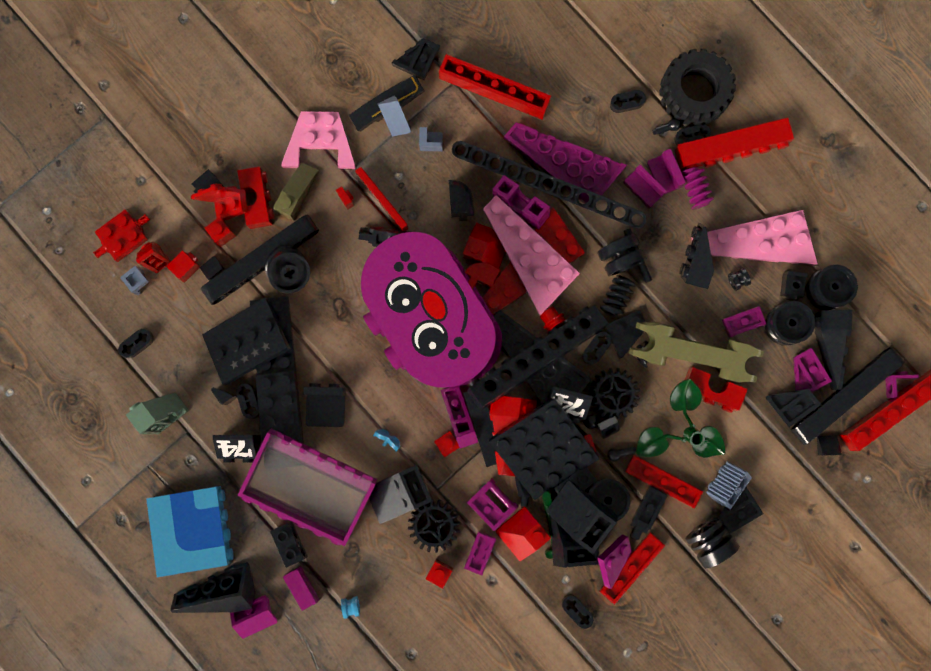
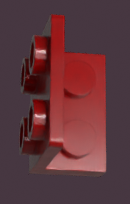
M212 184L210 188L199 189L197 193L191 195L193 200L214 202L216 219L221 217L225 221L248 213L245 190L237 189L236 186L222 187V184Z

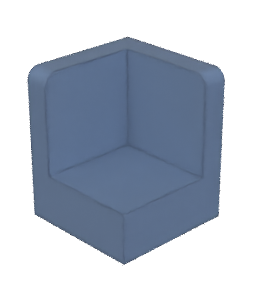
M420 127V151L442 152L443 133L428 132L427 127Z
M134 266L120 277L128 289L138 296L141 294L139 289L149 282L144 276V271L137 266Z

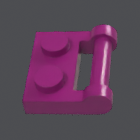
M491 478L467 503L495 531L519 506L516 502L513 503L498 488L494 479ZM489 489L508 508L505 512L485 494Z

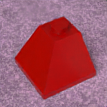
M476 222L463 251V258L475 263H488L499 269L506 251L492 228Z
M526 507L521 508L495 530L519 561L536 552L551 539Z

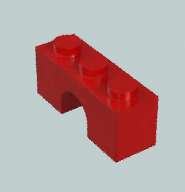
M260 166L237 170L240 189L245 190V193L255 192L257 194L255 203L247 206L248 213H245L246 225L250 229L273 225L274 212L269 206L271 194L266 189V183H268L266 171L264 172Z
M694 367L689 368L685 380L691 379L698 386L704 403L712 406L718 404L722 406V410L729 413L740 411L748 389L731 382H726L719 393H715L709 387L711 374Z

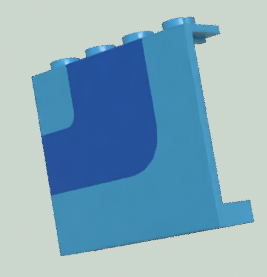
M221 486L146 498L157 577L227 566L232 563L234 554L233 549L229 546L231 533L226 525L228 512L227 509H224L225 492L221 489Z

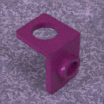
M907 371L895 372V375L885 379L886 397L897 398L896 379L919 378V375H908Z

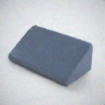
M395 95L378 103L392 136L411 132Z

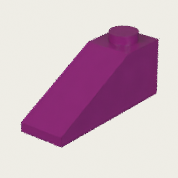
M448 387L440 390L460 449L478 443L460 387Z

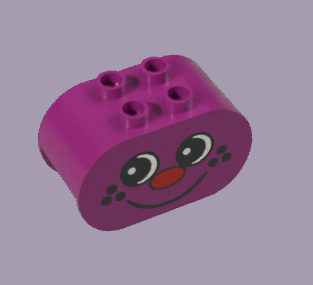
M406 232L395 235L379 244L369 255L361 275V292L370 312L363 315V318L375 336L381 334L383 337L386 336L391 346L384 349V352L396 370L399 368L406 369L412 377L433 387L462 386L471 383L477 378L480 379L493 367L502 348V333L498 322L476 287L474 286L472 290L468 281L470 278L465 273L455 254L437 238L426 233Z

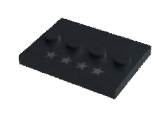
M267 298L260 300L202 334L222 385L230 384L290 349L272 305Z

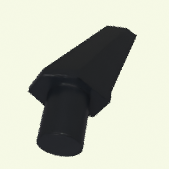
M515 477L517 493L521 497V506L528 507L531 495L518 478Z

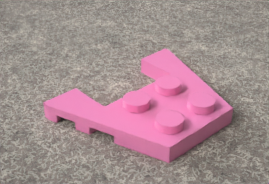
M301 111L284 155L282 167L298 168L300 165V149L338 150L339 169H355L356 166L339 112Z

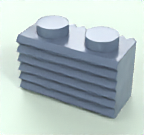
M727 461L725 465L720 467L715 481L708 485L706 493L711 499L731 510L752 477L747 471Z

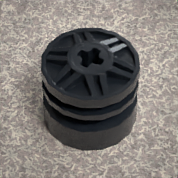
M721 517L701 523L685 538L688 544H692L691 549L693 551L702 549L697 554V558L705 569L724 562L734 555L740 547L733 535L723 536L728 528L725 525L721 526L723 524Z

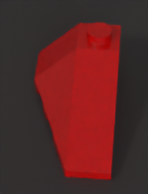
M503 396L492 403L490 406V421H493L494 427L492 435H496L534 410L537 401ZM495 451L498 475L515 476L501 456Z

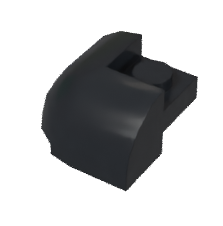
M449 180L451 218L459 217V221H467V216H474L471 190L461 181Z

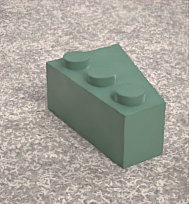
M172 393L145 402H138L130 407V412L126 416L139 434H160L189 410L178 395Z

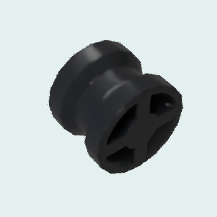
M745 268L738 269L736 273L731 272L728 274L730 285L735 291L740 290L742 286L751 285L750 276Z

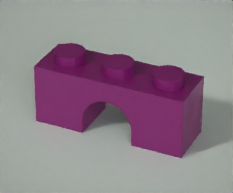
M505 175L492 189L493 198L497 195L519 217L538 230L550 216L549 205L535 196L533 199L526 197L520 191L519 185Z

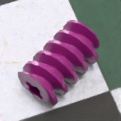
M698 167L681 172L685 176V182L688 183L685 185V189L690 190L687 196L693 197L689 200L690 204H695L692 206V210L705 207L714 200V197L707 196L712 190H705L710 185L709 183H703L707 176H701V173L705 169H699Z

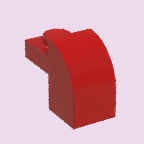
M480 262L469 266L465 273L470 278L468 283L472 290L478 282L488 288H492L500 273V269L488 263Z

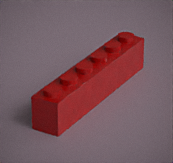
M447 54L439 69V79L543 120L550 104L551 95Z
M784 118L678 144L675 153L680 171L703 165L711 167L719 161H723V163L731 162L734 158L740 156L742 159L747 158L756 152L764 154L776 147L778 150L784 149L794 140L789 118Z
M931 369L899 391L897 398L888 399L842 432L839 436L849 450H862L931 400Z

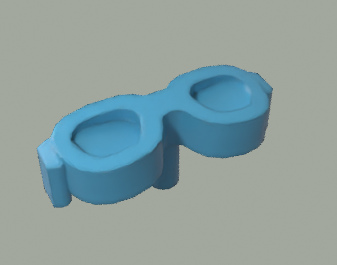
M380 429L374 433V437L385 440L382 444L384 447L388 443L395 449V452L400 448L399 439L395 436H390L387 430Z

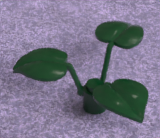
M691 379L680 382L670 395L672 409L675 411L683 410V414L690 427L684 430L683 437L670 434L663 435V431L660 428L649 427L639 437L636 450L637 455L641 457H655L663 454L669 447L666 438L681 440L682 442L688 441L692 445L694 453L699 457L707 458L725 455V445L719 431L712 426H705L699 431L695 428L687 414V410H695L702 401L701 391Z

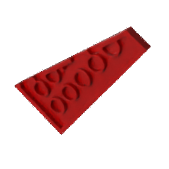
M552 207L548 219L539 230L535 229L534 231L570 264L584 255L585 252L554 207ZM511 261L493 283L492 288H489L483 296L484 302L493 315L527 293Z

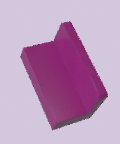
M671 148L663 151L661 156L648 160L647 165L651 174L666 190L665 194L682 188L686 183Z
M640 164L623 181L649 209L666 192Z
M301 566L283 576L301 611L318 603L320 599Z
M266 595L255 599L252 609L230 612L232 628L242 639L278 622L275 615L271 612L269 598Z

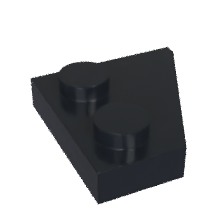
M745 487L731 510L724 507L719 517L723 520V525L727 526V532L731 534L764 513L747 487Z

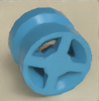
M357 596L349 600L346 598L341 599L344 619L351 615L355 617L360 616V605Z

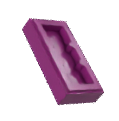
M478 531L464 569L482 576L496 538Z

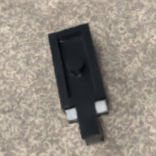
M370 226V228L361 227L358 239L366 240L372 246L377 247L390 237L410 231Z
M652 486L648 487L632 518L630 525L633 526L630 537L639 540L642 532L647 534L648 530H651L667 498V494Z

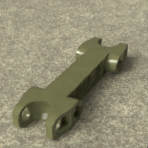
M637 322L636 328L649 334V342L644 348H630L629 354L662 366H665L667 357L721 368L719 377L736 382H756L758 376L746 372L745 363L752 356L763 357L765 351L732 339L728 340L727 348L674 337L675 327L661 323Z

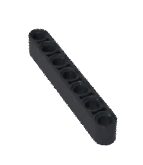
M308 214L302 216L201 287V291L211 305L219 303L265 271V260L272 250L284 245L298 248L319 232L318 227Z
M892 346L885 349L845 382L842 390L833 392L821 402L822 405L803 417L790 430L803 445L808 444L905 363L904 359Z

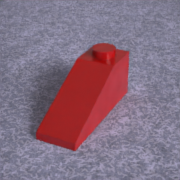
M153 241L144 244L141 250L137 252L136 257L138 264L156 274L171 262L161 247Z

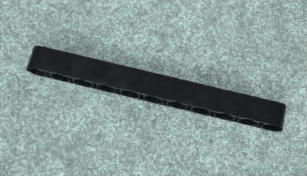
M456 141L452 145L453 155L461 160L499 175H505L509 179L633 228H642L646 223V215L642 211L464 141ZM461 145H464L466 148L463 155L457 153V149ZM478 152L483 154V159L480 162H476L474 159L475 154ZM495 159H499L501 162L500 167L497 169L492 168V161ZM512 166L518 167V173L515 176L509 174V169ZM531 172L535 173V181L528 183L526 176ZM548 179L554 183L550 190L544 188V182ZM565 186L571 188V194L568 197H564L561 194V190ZM583 193L589 195V201L586 204L579 202V196ZM600 200L607 202V208L604 211H599L596 207ZM618 207H622L625 210V215L622 218H617L614 215V211ZM636 214H640L643 217V223L640 225H635L632 222V217Z

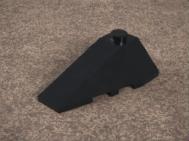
M852 310L820 311L814 315L816 339L825 370L832 381L829 383L831 390H842L846 368L843 358L848 354L849 349L845 343L846 337L851 336Z
M492 384L485 386L488 391L495 390ZM464 392L465 401L486 467L496 465V450L489 442V438L493 437L492 432H494L493 421H490L491 405L480 411L469 394Z
M249 563L229 566L224 569V573L216 577L211 575L208 577V581L200 585L193 584L175 593L170 611L172 613H219L252 609L255 588Z

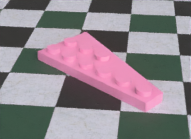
M496 195L483 208V211L521 282L525 286L530 299L533 301L539 315H541L580 273Z
M803 210L707 232L711 256L713 257L722 256L735 259L744 258L758 261L788 262L791 264L800 263L813 266L818 264Z

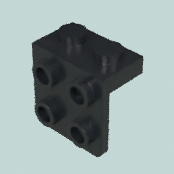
M309 383V387H304L303 395H307L306 425L311 427H343L345 423L346 389L340 388V384H329V387H321L319 383Z

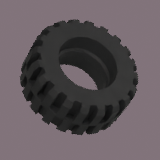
M691 49L688 54L687 52L679 54L678 58H674L661 79L659 95L663 97L661 99L662 106H667L665 111L668 115L672 113L674 118L682 120L684 125L693 123V126H696L702 122L704 125H707L712 120L715 121L724 113L734 98L733 94L736 91V84L733 83L736 77L734 73L731 74L733 69L730 64H725L726 59L724 57H717V53L714 51L708 53L707 49H700L699 52H697V49ZM692 74L706 78L713 88V97L708 101L702 102L692 100L684 93L681 87L682 78Z

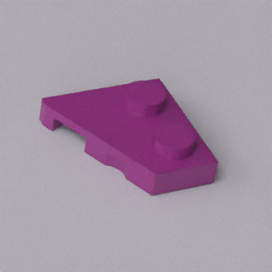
M812 348L793 357L795 391L809 388L813 392L832 382Z
M623 534L598 557L604 586L610 589L615 584L632 552L629 538Z

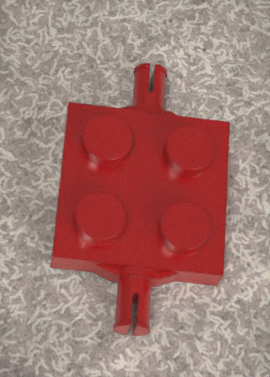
M123 210L95 231L102 246L93 253L99 258L108 252L116 262H119L148 240L141 226L150 221V218L144 214L138 220H135L127 210Z

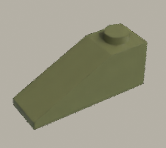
M301 162L281 191L273 207L278 214L295 221L319 171Z

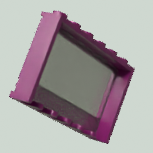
M271 428L267 432L237 496L242 497L241 499L247 503L259 505L260 509L266 512L271 511L277 514L283 520L294 522L299 528H307L313 531L316 536H324L335 545L345 546L377 479Z

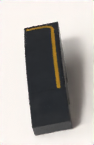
M413 75L368 101L349 114V117L357 131L361 132L373 122H379L384 118L378 103L395 95L401 108H403L425 92L416 75Z

